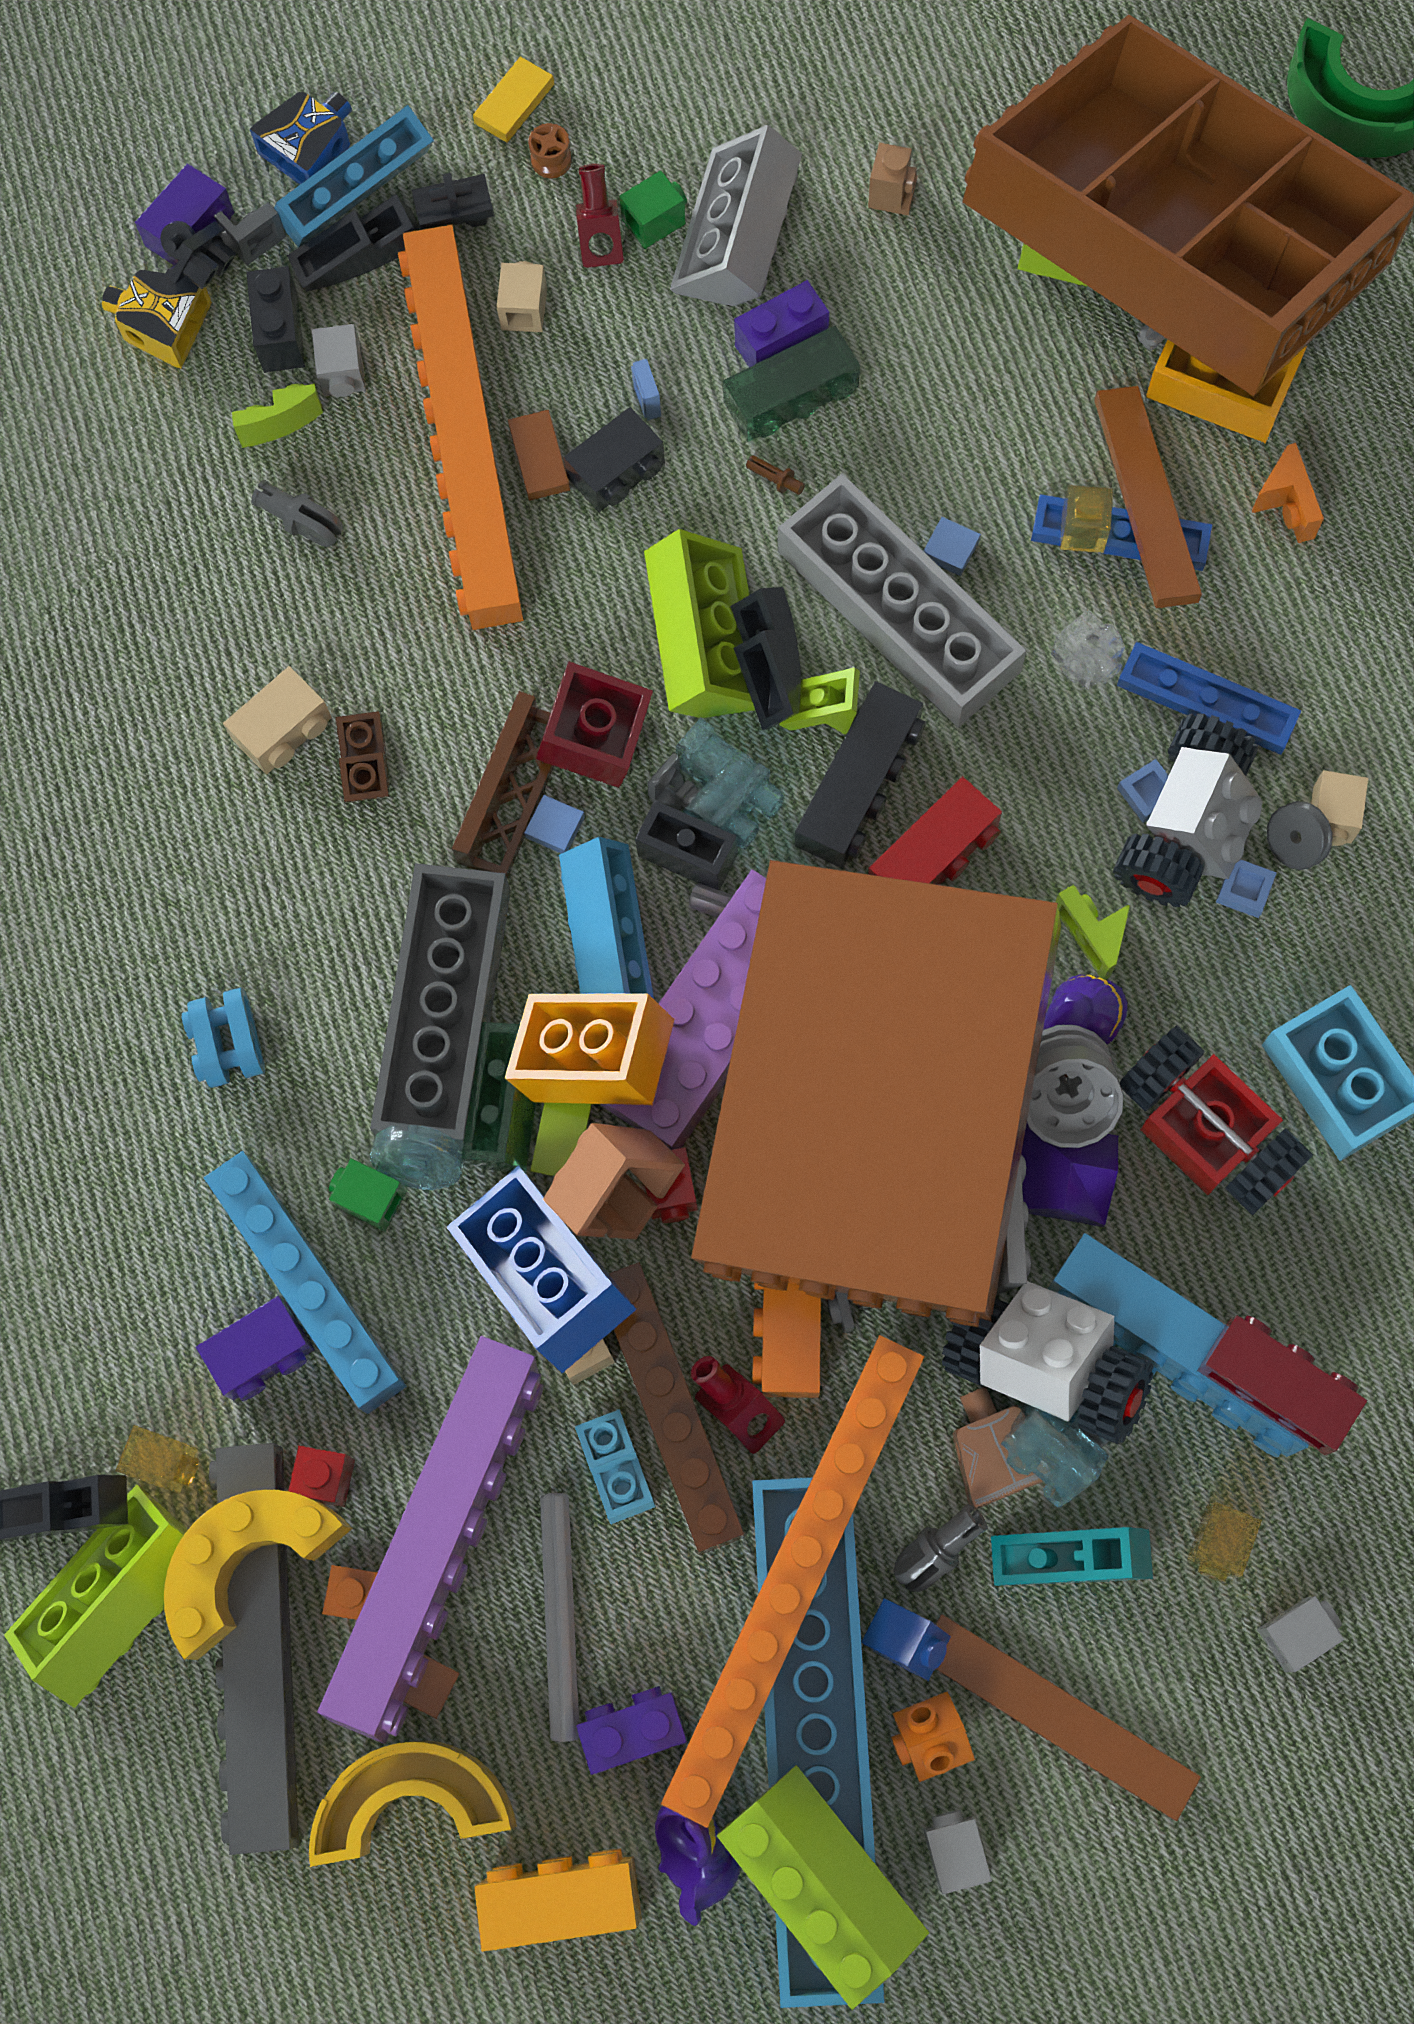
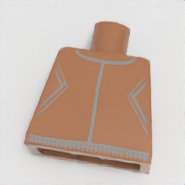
M987 1387L975 1390L960 1398L971 1424L955 1430L952 1435L968 1504L972 1505L974 1510L1051 1479L1061 1473L1058 1465L1018 1405L997 1413Z

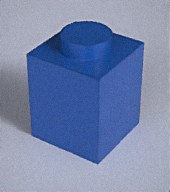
M884 1598L861 1643L882 1658L929 1681L934 1669L938 1668L945 1658L947 1644L951 1636L933 1622Z

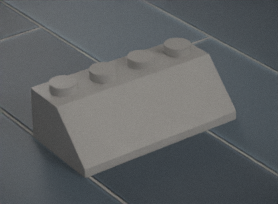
M769 125L712 149L670 290L675 294L729 306H735L762 295L767 284L766 277L771 260L777 250V239L782 222L787 215V205L793 185L798 177L797 171L802 157V153Z

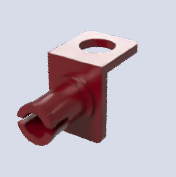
M588 164L579 167V175L581 177L583 203L576 204V216L582 264L585 268L621 264L624 258L617 200H608L605 165ZM605 233L612 238L613 247L608 254L603 256L596 255L590 250L589 241L594 234Z
M712 1356L700 1358L693 1365L691 1378L702 1387L695 1394V1399L723 1423L750 1453L756 1454L784 1425V1417L755 1386L730 1365L725 1364L721 1367L720 1363ZM766 1413L767 1422L765 1427L758 1434L748 1435L747 1428L752 1418L758 1414Z

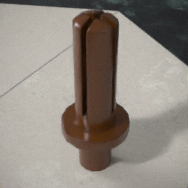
M755 455L750 456L749 460H747V469L777 484L776 489L778 492L784 493L790 490L798 495L803 492L805 484L794 478V470L787 468L783 471Z

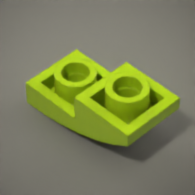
M291 384L284 389L272 390L273 406L253 405L245 410L232 412L233 427L242 448L260 445L284 437L301 429L323 413V408L315 384Z
M544 1103L531 1172L555 1176L564 1167L575 1150L579 1137L587 1130L592 1104Z

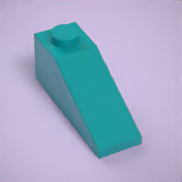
M1120 1527L991 1536L994 1586L1153 1579L1149 1529Z

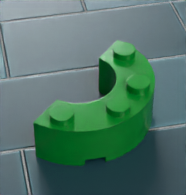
M1307 18L1300 32L1287 76L1288 96L1298 120L1355 157H1389L1414 149V79L1409 84L1394 90H1375L1362 86L1348 75L1341 64L1340 47L1344 35Z

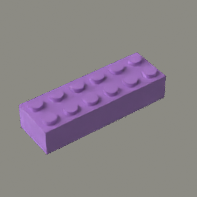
M751 869L659 1002V1005L675 1020L653 1105L600 1104L632 1127L651 1130L670 1150L682 1148L726 1083L766 878Z

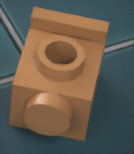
M879 142L870 176L868 208L909 215L918 179L917 168L911 167V148Z

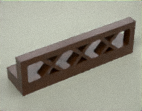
M518 691L452 846V851L458 864L479 871L505 873L507 879L525 838V831L538 807L554 768L553 765L544 762L542 764L541 761L536 760L539 747H534L530 734L536 721L547 725L550 712L538 709L536 698L533 695ZM527 744L530 751L523 753ZM534 759L540 771L537 779L519 787L513 776L517 766ZM511 782L514 790H511L506 793L508 786ZM530 793L526 803L523 795ZM518 798L523 808L520 819L502 826L497 816L500 805ZM495 822L497 829L490 832L492 824ZM514 832L512 839L509 842L506 835ZM502 837L507 851L501 865L479 858L484 844Z

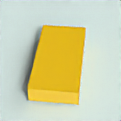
M520 56L473 114L474 124L508 143L555 85L553 75Z

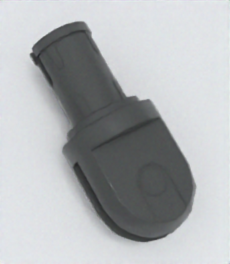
M262 480L258 484V487L263 489L262 492L255 488L251 504L282 519L284 530L291 535L300 534L324 547L332 546L337 541L335 535H341L343 524L340 519L329 510L314 503L312 496L302 493L293 497L271 485L266 480Z
M966 1504L962 1507V1510L941 1528L926 1527L918 1534L917 1539L908 1545L898 1556L894 1566V1575L900 1584H904L905 1588L911 1592H921L929 1588L945 1573L955 1569L959 1563L958 1553L988 1529L981 1513L978 1510L974 1511L972 1505Z

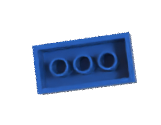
M518 1165L450 1223L447 1229L536 1350L561 1373H564L637 1309L582 1239L576 1236L543 1200L546 1195L545 1192Z

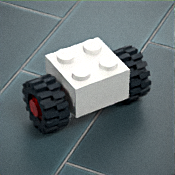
M1028 1281L1027 1284L1021 1287L1010 1304L995 1298L992 1321L980 1319L979 1327L951 1322L953 1328L951 1331H947L945 1339L948 1340V1344L943 1347L942 1352L945 1355L942 1359L945 1371L977 1385L989 1387L1069 1422L1079 1407L1078 1412L1081 1413L1078 1417L1080 1429L1115 1444L1123 1443L1126 1436L1129 1437L1132 1433L1133 1424L1137 1425L1140 1419V1410H1144L1146 1405L1145 1397L1150 1393L1151 1385L1149 1383L1153 1379V1372H1151L1153 1364L1151 1361L1113 1346L1115 1316Z

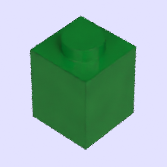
M661 170L619 195L622 221L644 249H647L686 224L685 205L687 204V198L677 182L671 183Z
M350 1158L346 1168L340 1167L335 1172L328 1189L332 1193L329 1200L337 1209L386 1232L407 1192L401 1182Z

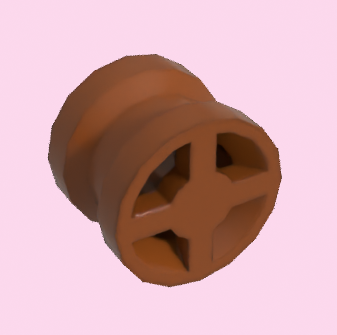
M553 123L541 124L534 128L528 139L532 168L538 175L544 178L552 179L564 175L570 169L572 163L568 133L563 127Z

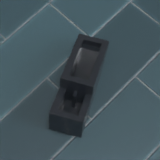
M395 194L363 217L356 210H353L291 252L287 257L302 288L308 292L356 278L399 258L398 252L405 251L403 233L419 231L421 229L411 208Z
M783 587L760 588L730 606L743 643L733 649L762 730H768L798 714L800 709L801 667L798 642L792 614Z
M93 1475L68 1481H47L0 1490V1541L59 1535L128 1524L126 1475Z

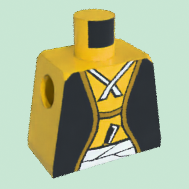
M139 270L134 274L127 291L108 286L102 297V308L115 314V322L123 339L162 361L182 369L212 304L206 287L201 289L186 277L174 284L165 277L166 273Z

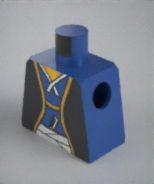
M298 92L250 128L257 153L300 185L349 149L350 141L345 123L342 120L352 111V108L346 98L338 92H333L322 104L305 92Z

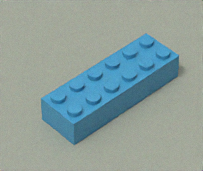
M1083 1234L1047 1288L1048 1290L1115 1316L1113 1346L1117 1344L1127 1352L1151 1361L1153 1364L1151 1371L1153 1375L1158 1371L1173 1381L1170 1386L1171 1389L1191 1402H1196L1197 1399H1200L1214 1409L1211 1413L1212 1416L1225 1426L1234 1430L1241 1426L1256 1436L1253 1443L1264 1452L1278 1458L1280 1454L1288 1457L1308 1448L1309 1445L1197 1371L1226 1326L1225 1324L1088 1234Z

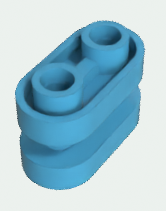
M243 987L223 992L224 1006L213 1009L208 997L189 1001L187 1004L188 1011L182 1013V1022L187 1037L189 1039L194 1038L198 1054L192 1055L195 1075L199 1082L206 1080L210 1088L230 1083L228 1069L240 1066L245 1078L265 1073L264 1059L252 1009ZM229 1024L234 1049L224 1051L218 1026Z

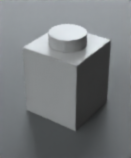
M354 324L312 329L316 375L323 395L345 397L353 392L366 391L361 345Z
M1316 1596L1302 1599L1257 1629L1284 1672H1297L1344 1640L1338 1631V1628L1342 1626L1338 1615L1327 1601L1319 1602Z
M961 1810L932 1817L934 1826L923 1830L940 1892L947 1894L991 1882L992 1879L975 1818L972 1816L963 1818Z

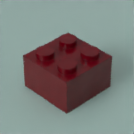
M568 661L537 752L536 760L620 788L629 770L653 690Z

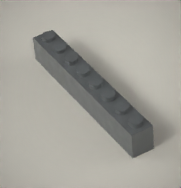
M275 1443L216 1448V1460L211 1461L209 1465V1481L211 1489L217 1490V1504L230 1497L249 1491H285L283 1447ZM276 1544L262 1546L246 1555L233 1571L227 1590L228 1607L237 1627L222 1639L223 1658H218L216 1661V1683L219 1689L224 1688V1709H219L217 1729L220 1740H226V1760L220 1762L219 1783L221 1791H227L228 1812H223L221 1816V1837L224 1844L229 1843V1855L290 1850L299 1846L287 1545Z

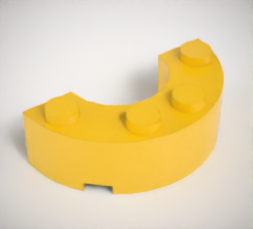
M256 1490L238 1494L206 1511L192 1524L177 1545L165 1580L164 1611L167 1626L173 1642L183 1659L199 1660L237 1627L229 1611L227 1590L233 1571L246 1555L262 1546L284 1544L290 1546L301 1557L315 1561L353 1528L339 1514L324 1504L308 1497L282 1490Z
M409 1741L381 1747L362 1756L348 1766L331 1786L325 1798L322 1799L312 1824L309 1843L310 1867L360 1858L370 1854L371 1832L379 1814L390 1803L403 1796H424L441 1804L454 1819L460 1839L511 1830L517 1827V1823L505 1789L490 1769L476 1757L462 1749L441 1742Z

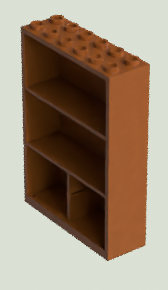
M1129 14L1115 26H1108L1099 39L1090 46L1088 44L1083 46L1073 60L1066 65L1061 64L1042 85L1036 84L1017 105H1010L1001 118L991 126L985 125L979 131L973 144L974 149H976L973 163L969 167L964 179L967 186L962 201L1253 397L1392 263L1414 216V194Z
M770 860L691 1255L693 1260L704 1265V1273L712 1274L711 1277L732 1282H740L741 1274L749 1275L752 1282L759 1283L758 1286L787 1291L788 1283L799 1285V1290L806 1292V1295L834 1300L835 1292L848 1294L847 1299L853 1301V1304L882 1309L883 1301L897 1303L896 1309H900L901 1313L930 1318L931 1310L946 1312L945 1318L950 1319V1322L961 1325L979 1327L980 1319L992 1321L1061 931L1058 903Z

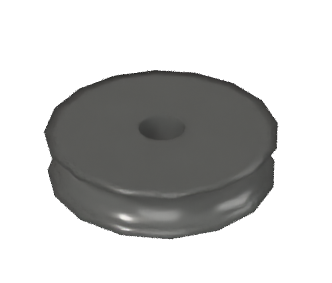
M1302 801L1292 802L1279 807L1271 815L1267 825V840L1272 853L1279 862L1287 867L1297 870L1311 868L1314 865L1320 864L1331 850L1333 833L1329 821L1323 812L1311 803Z

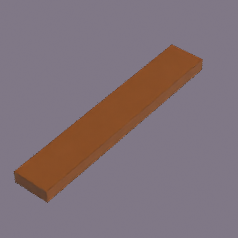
M1132 386L1099 390L1096 392L1095 405L1155 608L1199 603L1202 595L1139 387Z
M943 1614L940 1615L935 1625L950 1635L951 1638L947 1644L945 1658L941 1665L936 1668L937 1671L1172 1820L1178 1821L1201 1776Z

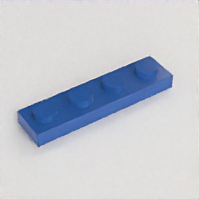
M1040 494L1031 541L1141 560L1126 509ZM1179 519L1194 570L1203 571L1207 559L1212 524Z
M1138 642L1135 643L1117 683L1118 687L1182 714L1197 716L1198 713L1205 714L1208 719L1213 715L1219 717V721L1222 723H1226L1228 720L1234 723L1233 728H1242L1247 731L1245 736H1252L1255 739L1254 744L1280 755L1283 753L1301 713V710Z

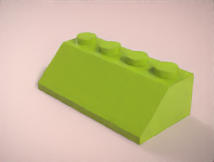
M678 529L644 551L668 709L671 712L697 718L755 711L733 649L743 643L730 606L749 595L742 548Z
M137 1484L127 1495L128 1524L97 1529L4 1634L32 1681L73 1708L86 1695L96 1689L101 1677L120 1656L129 1651L135 1638L147 1624L164 1610V1587L167 1570L177 1545L188 1530Z
M797 1765L717 1833L718 1839L851 2010L886 1981L929 1934L926 1927Z

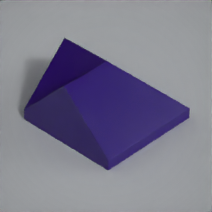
M1027 1122L1021 1155L1026 1163V1174L1022 1182L1023 1202L1027 1205L1028 1214L1105 1227L1118 1174L1119 1136L1107 1134L1098 1142L1080 1148L1058 1147L1043 1141L1030 1129Z

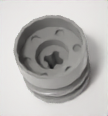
M1056 1025L1045 1029L1041 1038L1027 1118L1028 1125L1043 1141L1058 1147L1080 1148L1098 1142L1114 1129L1122 1114L1123 1092L1108 1046L1095 1032L1078 1025Z

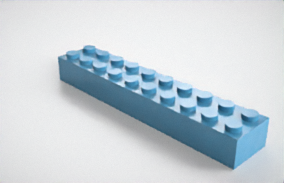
M813 1477L752 1481L758 1594ZM852 1513L764 1704L768 1783L770 1788L797 1765L875 1863ZM775 1912L780 2008L847 2005ZM883 1983L860 2004L884 2003Z

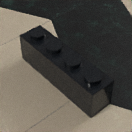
M874 682L795 831V847L841 869L844 868L849 856L855 859L858 857L867 838V834L862 832L869 818L875 821L878 819L887 800V796L882 794L889 781L893 783L898 781L907 761L902 755L908 743L915 746L924 731L926 721L921 720L922 702L879 682Z

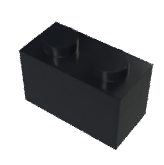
M289 267L246 272L253 346L263 372L305 367L298 293Z
M629 407L564 456L567 478L600 513L609 505L615 506L623 501L628 495L629 490L640 481L650 480L658 474L665 463L663 441Z
M654 800L635 838L638 857L716 890L721 889L738 855L736 835Z

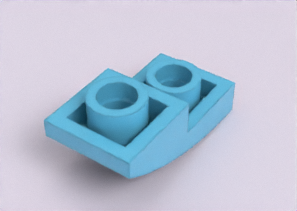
M620 1409L575 1426L610 1524L655 1508V1503Z

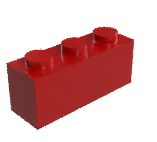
M962 776L869 867L868 875L940 885L946 878L954 881L969 865L970 861L967 857L978 847L984 851L999 836L1001 830L998 829L1002 811Z

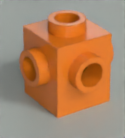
M948 1691L892 1713L899 1734L891 1737L894 1748L902 1766L909 1763L912 1764L919 1782L944 1774L951 1769L975 1760L964 1725Z

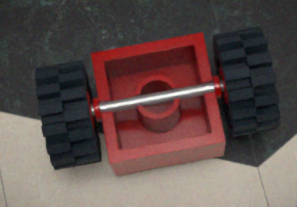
M1176 1025L1137 1061L1136 1065L1127 1072L1120 1081L1121 1089L1145 1112L1170 1090L1172 1095L1148 1117L1140 1130L1205 1194L1209 1195L1242 1162L1246 1164L1250 1160L1251 1162L1225 1189L1253 1216L1272 1196L1275 1197L1295 1178L1294 1174L1313 1154L1286 1128L1257 1154L1260 1150L1258 1146L1277 1128L1283 1119L1215 1054L1188 1079L1183 1077L1198 1062L1205 1051Z

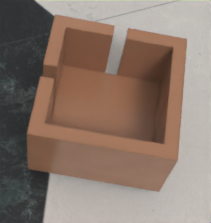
M591 1123L589 1128L579 1137L577 1146L564 1167L554 1176L553 1184L543 1200L576 1236L604 1237L607 1234L609 1238L637 1239L658 1206L626 1172L629 1169L657 1198L663 1199L685 1164L651 1130Z

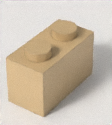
M288 666L223 722V725L231 739L267 775L274 768H281L286 765L293 757L295 750L307 739L311 740L319 736L325 730L328 721L332 717L325 701Z

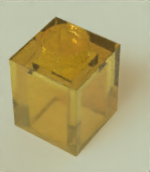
M1068 485L1062 509L1060 550L1104 553L1111 530L1113 488Z
M134 1425L115 1471L180 1494L183 1485L188 1486L196 1474L199 1460L195 1458L198 1448Z
M1216 1501L1207 1504L1187 1560L1200 1564L1198 1573L1219 1582L1226 1583L1228 1576L1231 1578L1242 1577L1262 1520Z

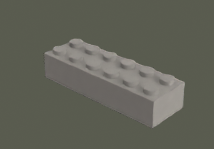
M840 474L778 527V552L957 728L1021 673L1027 650L843 474Z

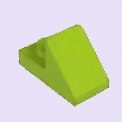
M850 668L802 679L799 713L779 723V725L792 731L826 723L842 734H847L857 713L860 670Z
M1073 884L1057 895L1055 902L1058 903L1060 919L1099 977L1106 980L1111 977L1117 964L1130 906L1126 905L1103 920L1098 921L1099 913L1094 902L1087 894L1081 895Z

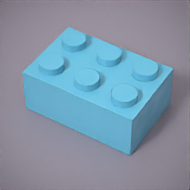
M1351 985L1276 1028L1262 1044V1047L1339 1161H1342L1414 1117V1075Z

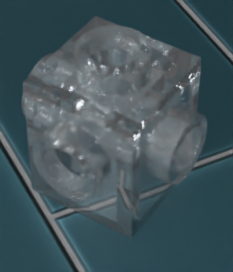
M1087 609L1056 636L1051 655L1059 662L1062 673L1074 683L1079 682L1088 691L1098 681L1106 684L1122 668L1120 660L1125 644H1123L1119 632L1108 623L1103 624Z

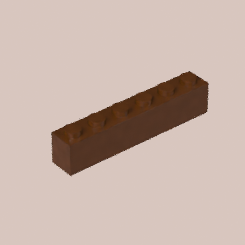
M640 1262L609 1273L637 1309L621 1322L614 1331L699 1555L745 1538Z

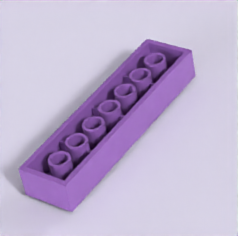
M480 1336L317 1713L330 1722L383 1744H386L389 1734L397 1736L408 1712V1707L403 1705L405 1696L410 1686L415 1688L419 1686L427 1668L428 1659L423 1656L429 1639L438 1640L448 1617V1612L443 1610L450 1591L457 1593L464 1581L468 1565L463 1564L465 1554L469 1545L477 1547L487 1524V1519L483 1518L484 1509L489 1499L493 1501L498 1499L506 1479V1474L502 1472L503 1464L508 1454L512 1456L517 1454L525 1434V1429L521 1428L522 1419L526 1410L534 1412L542 1395L544 1385L540 1384L541 1374L538 1372L535 1356Z

